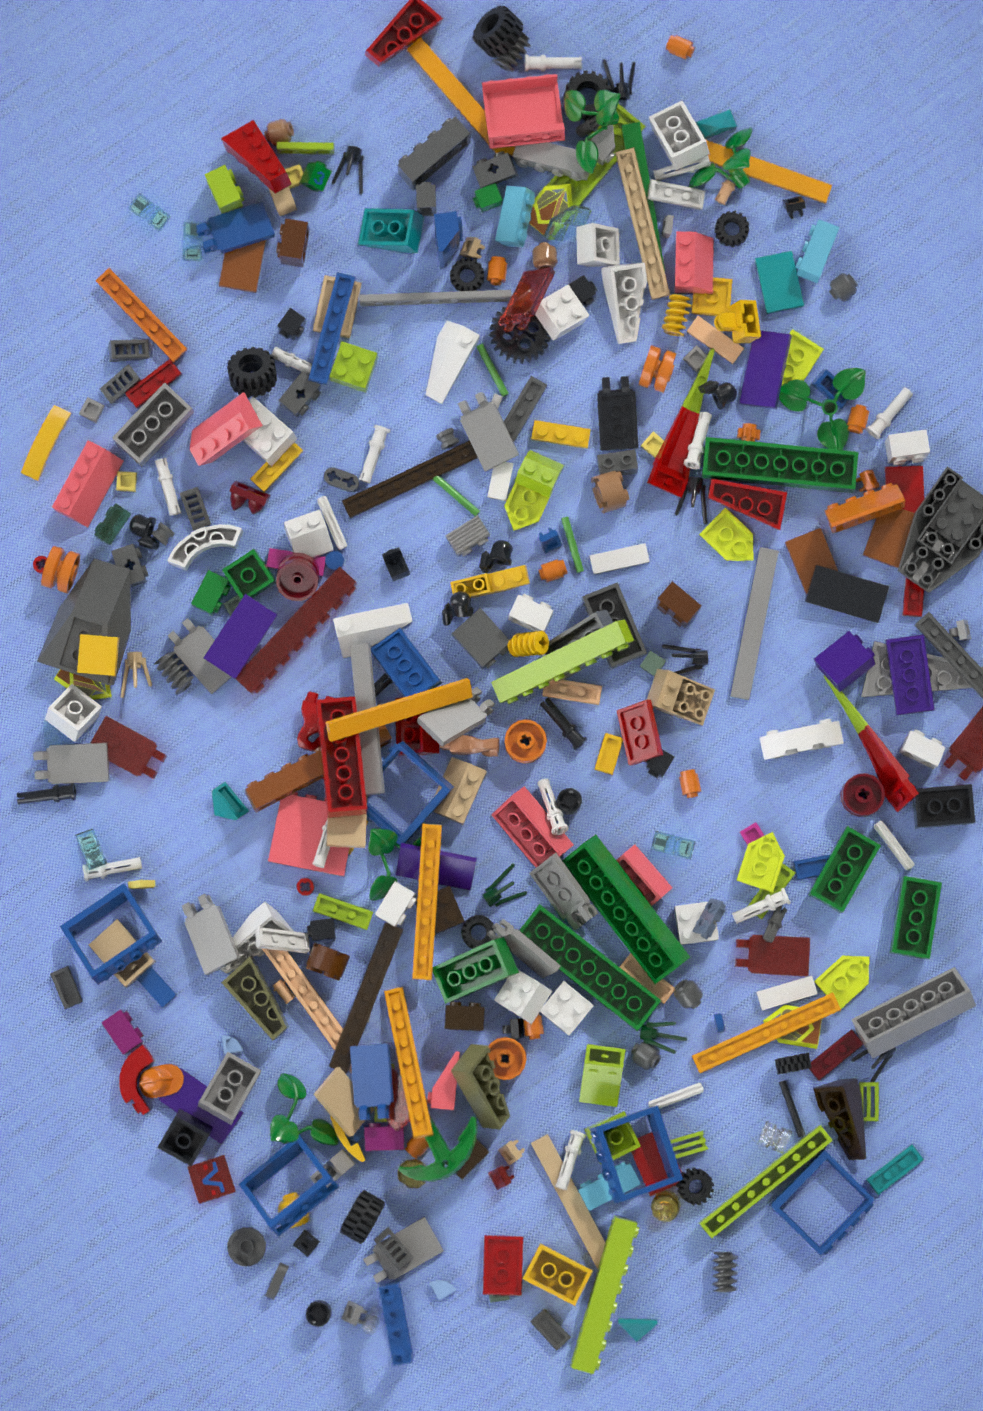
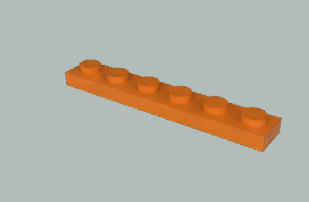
M110 268L95 280L173 363L187 351V348Z

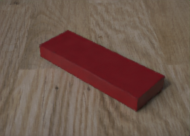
M851 1029L812 1060V1068H809V1070L819 1081L864 1044Z

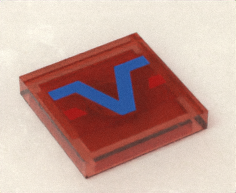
M225 1155L187 1167L199 1204L236 1192Z

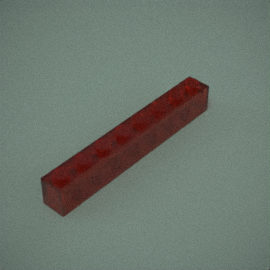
M339 566L250 660L235 680L251 695L254 693L258 694L265 687L263 683L267 679L271 680L276 676L279 666H285L291 659L290 655L294 651L298 652L304 646L303 641L307 637L311 638L317 632L316 627L320 623L325 624L331 617L329 615L333 609L337 611L344 603L342 600L347 595L350 597L357 588L355 586L357 582Z

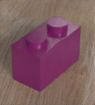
M120 1009L101 1023L121 1053L125 1055L144 1042L142 1039L144 1035L139 1027L134 1028L131 1021H133V1018L129 1012H124Z
M400 1122L388 1123V1127H380V1123H369V1127H365V1151L405 1150L404 1126H400Z

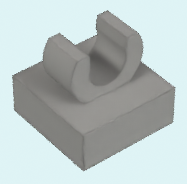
M967 620L956 621L957 628L949 629L952 637L959 636L962 641L971 640Z
M348 1300L341 1319L353 1325H357V1323L363 1324L364 1321L359 1318L361 1313L367 1314V1311L362 1306Z

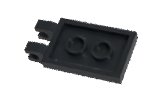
M621 376L620 390H610V377H603L602 391L597 393L600 451L638 449L635 391L629 389V376Z

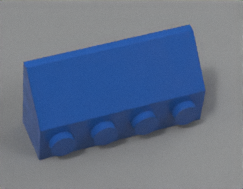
M457 211L434 214L435 237L440 269L447 265L460 248V241H463L461 216L457 217Z

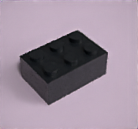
M972 784L916 789L919 794L912 800L915 829L976 823Z

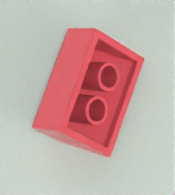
M676 231L675 293L713 294L714 238L697 232Z
M635 844L616 860L651 906L673 888Z

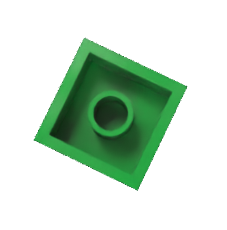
M252 549L222 569L241 600L245 594L254 598L276 583V579L255 549Z

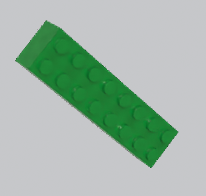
M706 437L701 478L853 493L855 491L859 452Z
M596 834L562 860L588 898L654 984L658 983L690 958L686 950Z
M540 904L519 931L560 965L558 970L634 1030L638 1031L662 1001Z

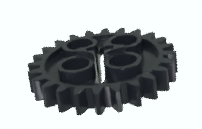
M517 303L516 308H514L510 304L509 310L503 307L502 313L497 312V318L493 317V324L489 328L492 330L489 337H493L491 344H497L494 351L501 350L500 357L504 354L507 355L506 361L511 357L513 358V363L517 359L520 360L521 364H523L524 359L530 363L532 357L537 360L538 354L543 355V349H547L548 344L546 342H550L551 338L547 336L549 334L532 311L534 306L527 309V303H525L524 307L521 308L520 304ZM516 318L520 323L514 324L511 319ZM528 327L536 328L537 332L529 331ZM508 334L512 339L506 340L503 335ZM520 343L528 344L529 348H522Z

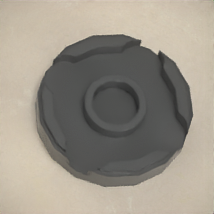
M251 1227L238 1229L228 1240V1254L238 1265L252 1266L257 1264L266 1252L265 1239L258 1230Z

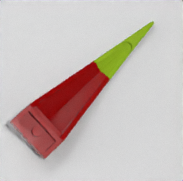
M714 348L710 349L652 464L653 468L647 481L648 484L682 498L690 472V468L684 465V460L687 459L688 446L694 438L704 393L701 394L699 392L698 386L707 382L715 352Z
M824 676L859 735L878 779L884 787L885 797L894 809L899 812L919 794L915 786L908 780L909 774L842 691L839 692Z

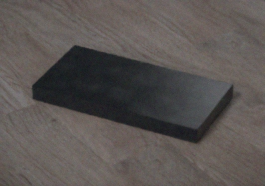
M815 565L805 602L879 623L889 586Z

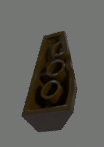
M857 1078L840 1079L813 1088L818 1107L821 1112H825L829 1119L828 1124L830 1128L833 1127L838 1135L837 1140L849 1160L866 1159L863 1104Z

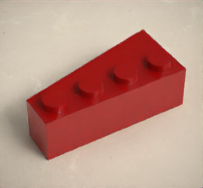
M409 0L367 48L364 55L380 67L441 24L443 18L424 1Z
M254 120L221 138L226 151L230 155L232 154L238 162L246 166L252 174H255L275 194L292 185L286 170Z
M711 479L708 499L774 529H781L787 492Z

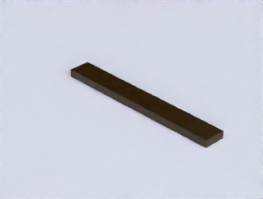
M469 440L342 500V503L349 518H353L431 481L435 476L444 475L478 457Z
M386 922L384 923L328 1067L333 1069L340 1067L347 1074L351 1065L350 1046H358L403 929L394 927Z

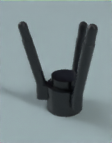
M603 59L602 62L609 85L611 86V92L620 94L619 100L630 99L636 63L632 62L628 86L627 83H624L623 63H619L620 83H616L615 87L607 62Z
M356 146L347 147V151L343 153L342 160L334 175L332 184H335L345 161L348 163L346 175H349L351 166L357 165V162H359V194H363L364 156L361 155V148Z
M689 477L682 498H680L675 515L679 514L687 491L689 494H692L691 508L695 505L696 495H699L701 492L703 523L707 524L703 479L700 477Z
M662 645V648L691 652V654L678 653L671 655L678 658H691V663L695 664L674 673L683 674L702 669V665H708L707 650Z
M895 1047L879 1055V1058L871 1066V1069H875L883 1060L870 1082H874L888 1060L896 1051ZM866 1049L853 1057L851 1061L854 1062L869 1052Z

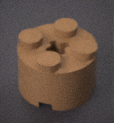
M612 471L591 478V483L595 482L596 487L592 488L598 507H603L601 511L603 514L626 506L629 494L626 489H623L621 483L623 482V477L620 471Z

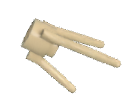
M142 652L127 653L121 698H124L129 666L130 669H133L134 688H137V669H140L141 665L149 687L152 686L146 658H142Z

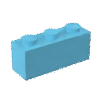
M506 186L495 241L503 246L524 247L525 240L527 239L528 224L531 220V210L535 201V192L527 187Z
M818 219L816 225L812 224L808 234L812 237L810 242H805L802 249L805 255L803 258L799 257L795 267L799 269L797 276L818 284L840 227Z
M624 1161L615 1166L624 1193L641 1184L630 1163L626 1164ZM602 1173L597 1175V1180L591 1182L589 1179L580 1184L581 1188L578 1189L589 1211L612 1200V1196L608 1192V1183L604 1180Z

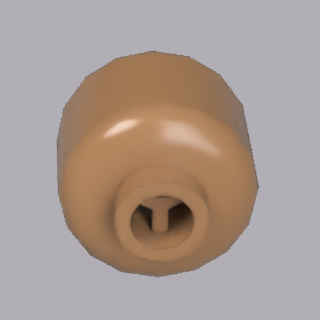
M285 119L268 123L267 130L265 131L266 140L268 142L271 141L274 146H277V142H290L292 136H294L292 124Z
M542 242L532 251L534 267L541 272L551 271L557 265L556 248L547 242Z

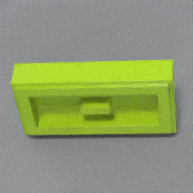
M859 1082L862 1104L863 1086H867L866 1117H863L864 1121H879V1082ZM871 1086H874V1117H871Z
M699 1131L671 1139L670 1142L672 1144L696 1136L699 1137V1140L672 1147L673 1151L701 1144L700 1148L676 1154V1159L708 1150V1146L705 1144L706 1139L703 1137L704 1132Z

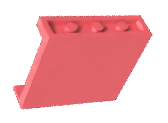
M557 74L482 82L490 149L565 141V128L562 118Z
M296 792L280 800L268 861L345 877L349 847H330L324 868L312 864L323 833L322 827L327 821L326 798H324V801L316 800L317 796L306 794L305 797H301Z

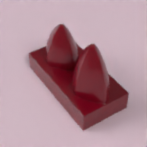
M238 481L231 485L229 491L231 492L232 509L234 511L239 509L249 499V509L252 514L260 512L269 502L271 496Z

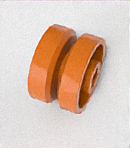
M651 345L638 385L648 388L654 377L656 378L654 390L664 393L667 382H670L675 366L673 363L677 353L667 350L662 361H660L661 349Z
M53 546L44 566L41 585L52 589L57 583L58 591L68 594L78 572L80 554L69 551L65 556L63 548Z
M527 719L519 720L512 724L507 730L504 740L505 749L510 758L523 764L533 763L538 760L545 752L547 743L546 733L541 725ZM523 739L529 740L527 746L524 743L522 744Z
M507 1037L498 1038L489 1044L490 1053L488 1055L495 1065L493 1069L495 1078L508 1080L520 1075L525 1068L527 1060L522 1045L515 1039ZM503 1055H507L509 1057V1061L504 1063L502 1062L501 1057Z

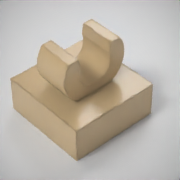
M466 237L459 255L465 258L480 259L481 256L477 254V250H484L485 247L480 244V239Z
M518 1140L510 1141L498 1150L509 1166L520 1159L525 1151L524 1148L519 1151L515 1146L519 1142Z

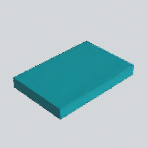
M787 251L755 258L766 314L804 307L793 252Z

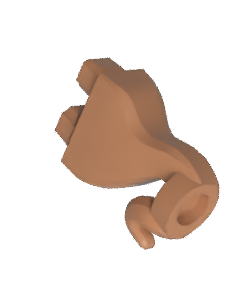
M462 735L443 747L440 745V748L442 750H449L453 755H471L481 752L484 756L498 757L500 740L499 738L479 739Z

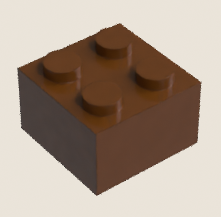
M285 218V224H281L280 235L282 241L278 242L276 250L281 264L304 267L310 232L308 222Z
M673 581L656 601L657 609L664 615L668 613L672 617L673 623L678 627L683 626L684 628L702 607Z

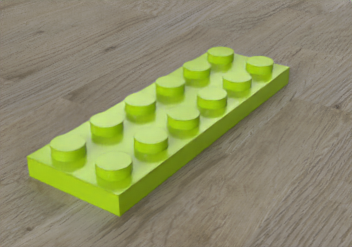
M619 104L616 109L619 115V122L613 125L614 154L615 152L625 150L621 125L640 122ZM640 122L641 131L643 132L646 126ZM616 155L609 163L605 162L603 166L597 162L594 174L589 173L587 181L582 179L576 181L569 176L563 175L559 177L555 175L546 186L571 183L574 207L572 213H574L617 162Z

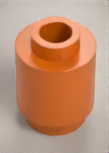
M671 35L666 45L669 53L685 60L688 57L691 58L695 50L693 42L678 35Z
M493 256L491 261L488 262L487 280L490 281L491 285L499 286L506 282L507 263L506 258Z
M856 404L855 407H851L847 422L848 431L862 434L863 430L866 429L870 411L866 410V406Z
M556 559L542 564L541 569L538 570L541 580H545L546 583L563 578L564 575L568 574L563 559Z
M695 769L680 772L681 777H679L682 795H687V798L698 797V793L701 792L698 773L695 772Z
M538 1013L532 1024L523 1019L525 1036H529V1040L541 1038L540 1034H544L542 1016Z
M412 1137L406 1144L405 1150L417 1159L425 1153L429 1145L425 1137L418 1139Z

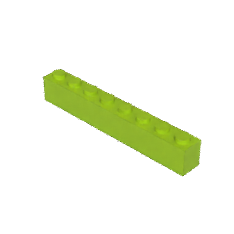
M625 619L619 620L492 681L491 684L499 702L511 704L519 700L518 696L523 695L525 697L533 694V689L537 687L542 689L549 686V682L552 680L557 682L564 679V674L568 672L574 674L580 671V667L585 664L588 667L597 663L596 659L599 657L605 659L613 655L612 651L616 649L621 651L628 648V643L633 642L634 639Z
M821 1125L816 1126L698 1223L712 1239L833 1140Z
M613 1215L570 1366L573 1369L594 1374L595 1370H599L601 1363L599 1358L600 1351H604L607 1342L604 1339L605 1334L610 1332L612 1321H610L611 1313L615 1314L618 1304V1302H615L616 1296L621 1294L623 1283H620L622 1275L626 1276L629 1266L626 1264L627 1258L632 1256L634 1246L631 1244L633 1238H637L639 1233L638 1223L634 1220Z

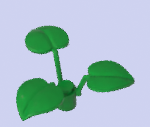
M569 90L566 92L564 99L567 117L571 121L577 122L581 120L582 113L585 115H596L597 124L602 126L587 136L585 141H578L576 146V158L579 165L586 172L594 174L599 153L598 147L590 139L603 130H607L608 126L616 125L619 122V115L616 109L620 94L608 90L598 91L594 99V106L597 112L584 110L586 100L580 92Z
M750 127L738 131L726 141L725 147L727 149L732 148L734 153L722 165L724 170H729V175L720 168H715L716 165L712 163L711 166L700 168L695 172L690 180L689 187H696L710 181L716 172L725 176L729 181L732 180L737 188L746 186L750 182V178L743 169L750 167L751 151L748 148L736 150L737 147L744 145L749 140L753 129Z
M847 368L838 372L832 383L834 388L839 391L833 400L825 399L821 403L808 398L810 388L806 382L799 379L791 380L781 386L779 400L786 408L792 411H803L806 408L807 401L821 406L822 411L829 415V422H823L818 427V440L828 449L842 450L847 442L849 431L848 425L843 419H832L833 414L838 409L836 402L840 394L845 399L853 400L863 393L866 371L861 368Z
M370 830L368 851L373 856L381 855L387 872L386 876L381 875L373 882L369 893L371 901L385 898L393 883L397 882L396 877L391 876L384 853L392 852L394 846L400 849V845L396 843L398 836L392 830ZM422 837L418 838L412 845L421 847Z
M281 1073L277 1081L278 1089L285 1097L294 1099V1102L287 1117L278 1114L272 1118L270 1125L271 1141H280L284 1144L296 1142L301 1133L311 1130V1137L317 1142L331 1146L338 1145L339 1140L334 1128L323 1119H314L312 1126L308 1125L299 1131L297 1125L289 1121L298 1099L306 1097V1089L303 1083L295 1076Z

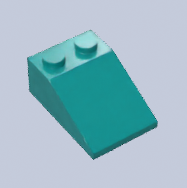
M365 208L358 245L400 253H418L424 216L413 209Z

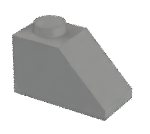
M613 125L608 126L607 130H603L591 140L598 147L599 155L597 162L602 166L605 162L609 163L615 156Z
M342 1149L323 1166L336 1181L355 1163ZM317 1170L310 1178L316 1183L323 1176Z

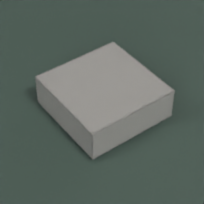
M667 215L663 219L661 234L663 238H669L672 234L674 220L672 215Z
M696 345L683 360L697 372L701 369L707 355Z
M87 397L79 415L97 423L105 406Z

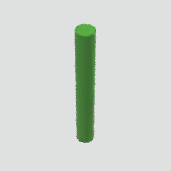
M483 344L478 345L476 348L502 397L507 396L509 392Z
M435 476L432 479L470 513L477 516L480 510L443 478Z
M568 516L563 517L561 520L577 573H581L584 569Z

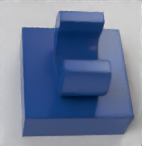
M548 528L549 533L544 535L542 532H539L540 537L538 538L545 554L562 546L556 529Z

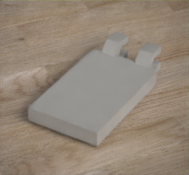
M480 392L475 395L480 405L479 408L471 411L465 400L458 403V406L463 414L460 421L486 472L520 454L496 404H492L491 401L488 402L484 392Z
M187 618L182 624L190 633L181 640L174 631L167 636L176 645L173 647L175 654L212 695L231 676L203 658L215 640L203 626L195 627Z
M478 687L471 689L472 698L428 711L418 717L417 723L442 747L486 721V716L493 712L491 707L495 705L490 699L482 702L480 706L476 704L481 699L478 695L482 694Z
M108 743L50 745L49 748H46V751H36L33 753L34 760H47L48 770L35 771V779H48V782H51V784L110 781Z
M557 853L553 854L529 873L562 920L567 918L568 923L574 930L598 914L594 905L590 904V899Z
M206 894L198 897L203 910L197 912L195 905L189 902L182 905V908L187 916L184 923L204 974L209 975L240 959L220 906L213 904L210 895L206 896Z
M502 919L499 924L495 923L492 926L494 930L488 931L487 935L492 940L505 937L510 951L542 979L557 972L560 965L518 929H514L513 925Z
M425 1217L395 1233L396 1237L413 1255V1258L401 1269L398 1270L377 1244L372 1249L374 1253L363 1259L367 1266L379 1260L384 1270L373 1276L376 1283L387 1277L389 1280H395L444 1251ZM391 1236L383 1240L381 1243L384 1244L387 1240L391 1238ZM395 1240L385 1248L389 1250L396 1244ZM400 1246L391 1253L392 1256L401 1250ZM405 1252L396 1259L397 1262L406 1256Z

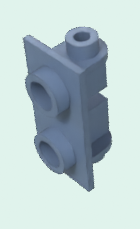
M710 898L692 932L701 934L702 938L708 940L717 926L713 921L719 922L726 911L724 902Z

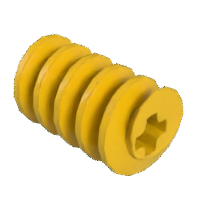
M672 294L669 295V300L672 302L667 304L669 309L665 312L667 316L664 317L663 321L666 324H662V329L665 330L663 332L666 334L684 337L680 330L686 329L682 322H687L688 319L684 318L683 315H689L690 313L685 308H691V305L687 303L691 298Z
M544 631L516 633L509 640L507 646L509 653L513 657L544 655L548 651L549 638Z

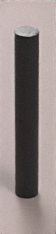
M786 1080L781 1081L779 1085L798 1138L805 1136L806 1134Z

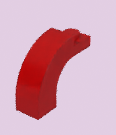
M145 1045L140 1046L128 1056L121 1068L119 1087L125 1103L133 1100L135 1103L132 1106L138 1114L142 1113L143 1115L151 1110L138 1091L137 1080L141 1071L155 1062Z

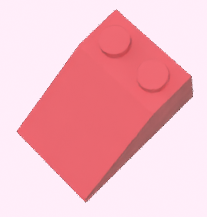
M458 1051L454 1053L432 1088V1092H428L427 1104H431V1108L454 1110L457 1081L451 1070L459 1060L460 1052Z

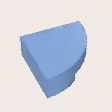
M221 1035L224 1055L227 1052L231 1054L243 1052V1048L238 1040L228 1035Z
M436 1280L430 1283L439 1300L456 1291L455 1287L446 1281Z

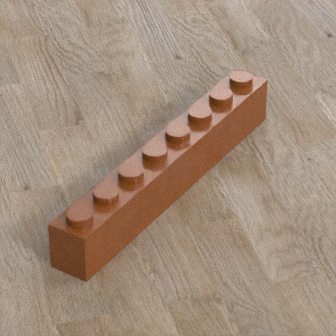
M385 725L378 727L380 748L390 744L392 741V737ZM320 747L315 749V753L311 755L305 754L299 757L298 762L294 764L287 763L281 767L280 771L276 773L274 771L264 776L263 780L259 782L255 780L247 785L245 794L255 813L323 778Z

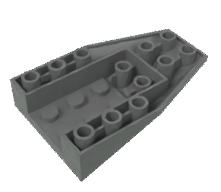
M948 466L914 513L897 570L928 593L976 559L983 550V495L962 480L963 477Z
M94 558L59 607L37 662L107 685H114L131 633V570ZM80 634L119 637L116 676L77 673Z

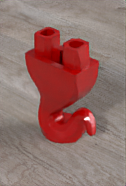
M309 691L301 706L304 724L298 733L297 742L299 748L315 752V749L320 747L319 737L314 742H310L309 737L319 732L316 701L319 694ZM326 696L325 699H331L333 697Z

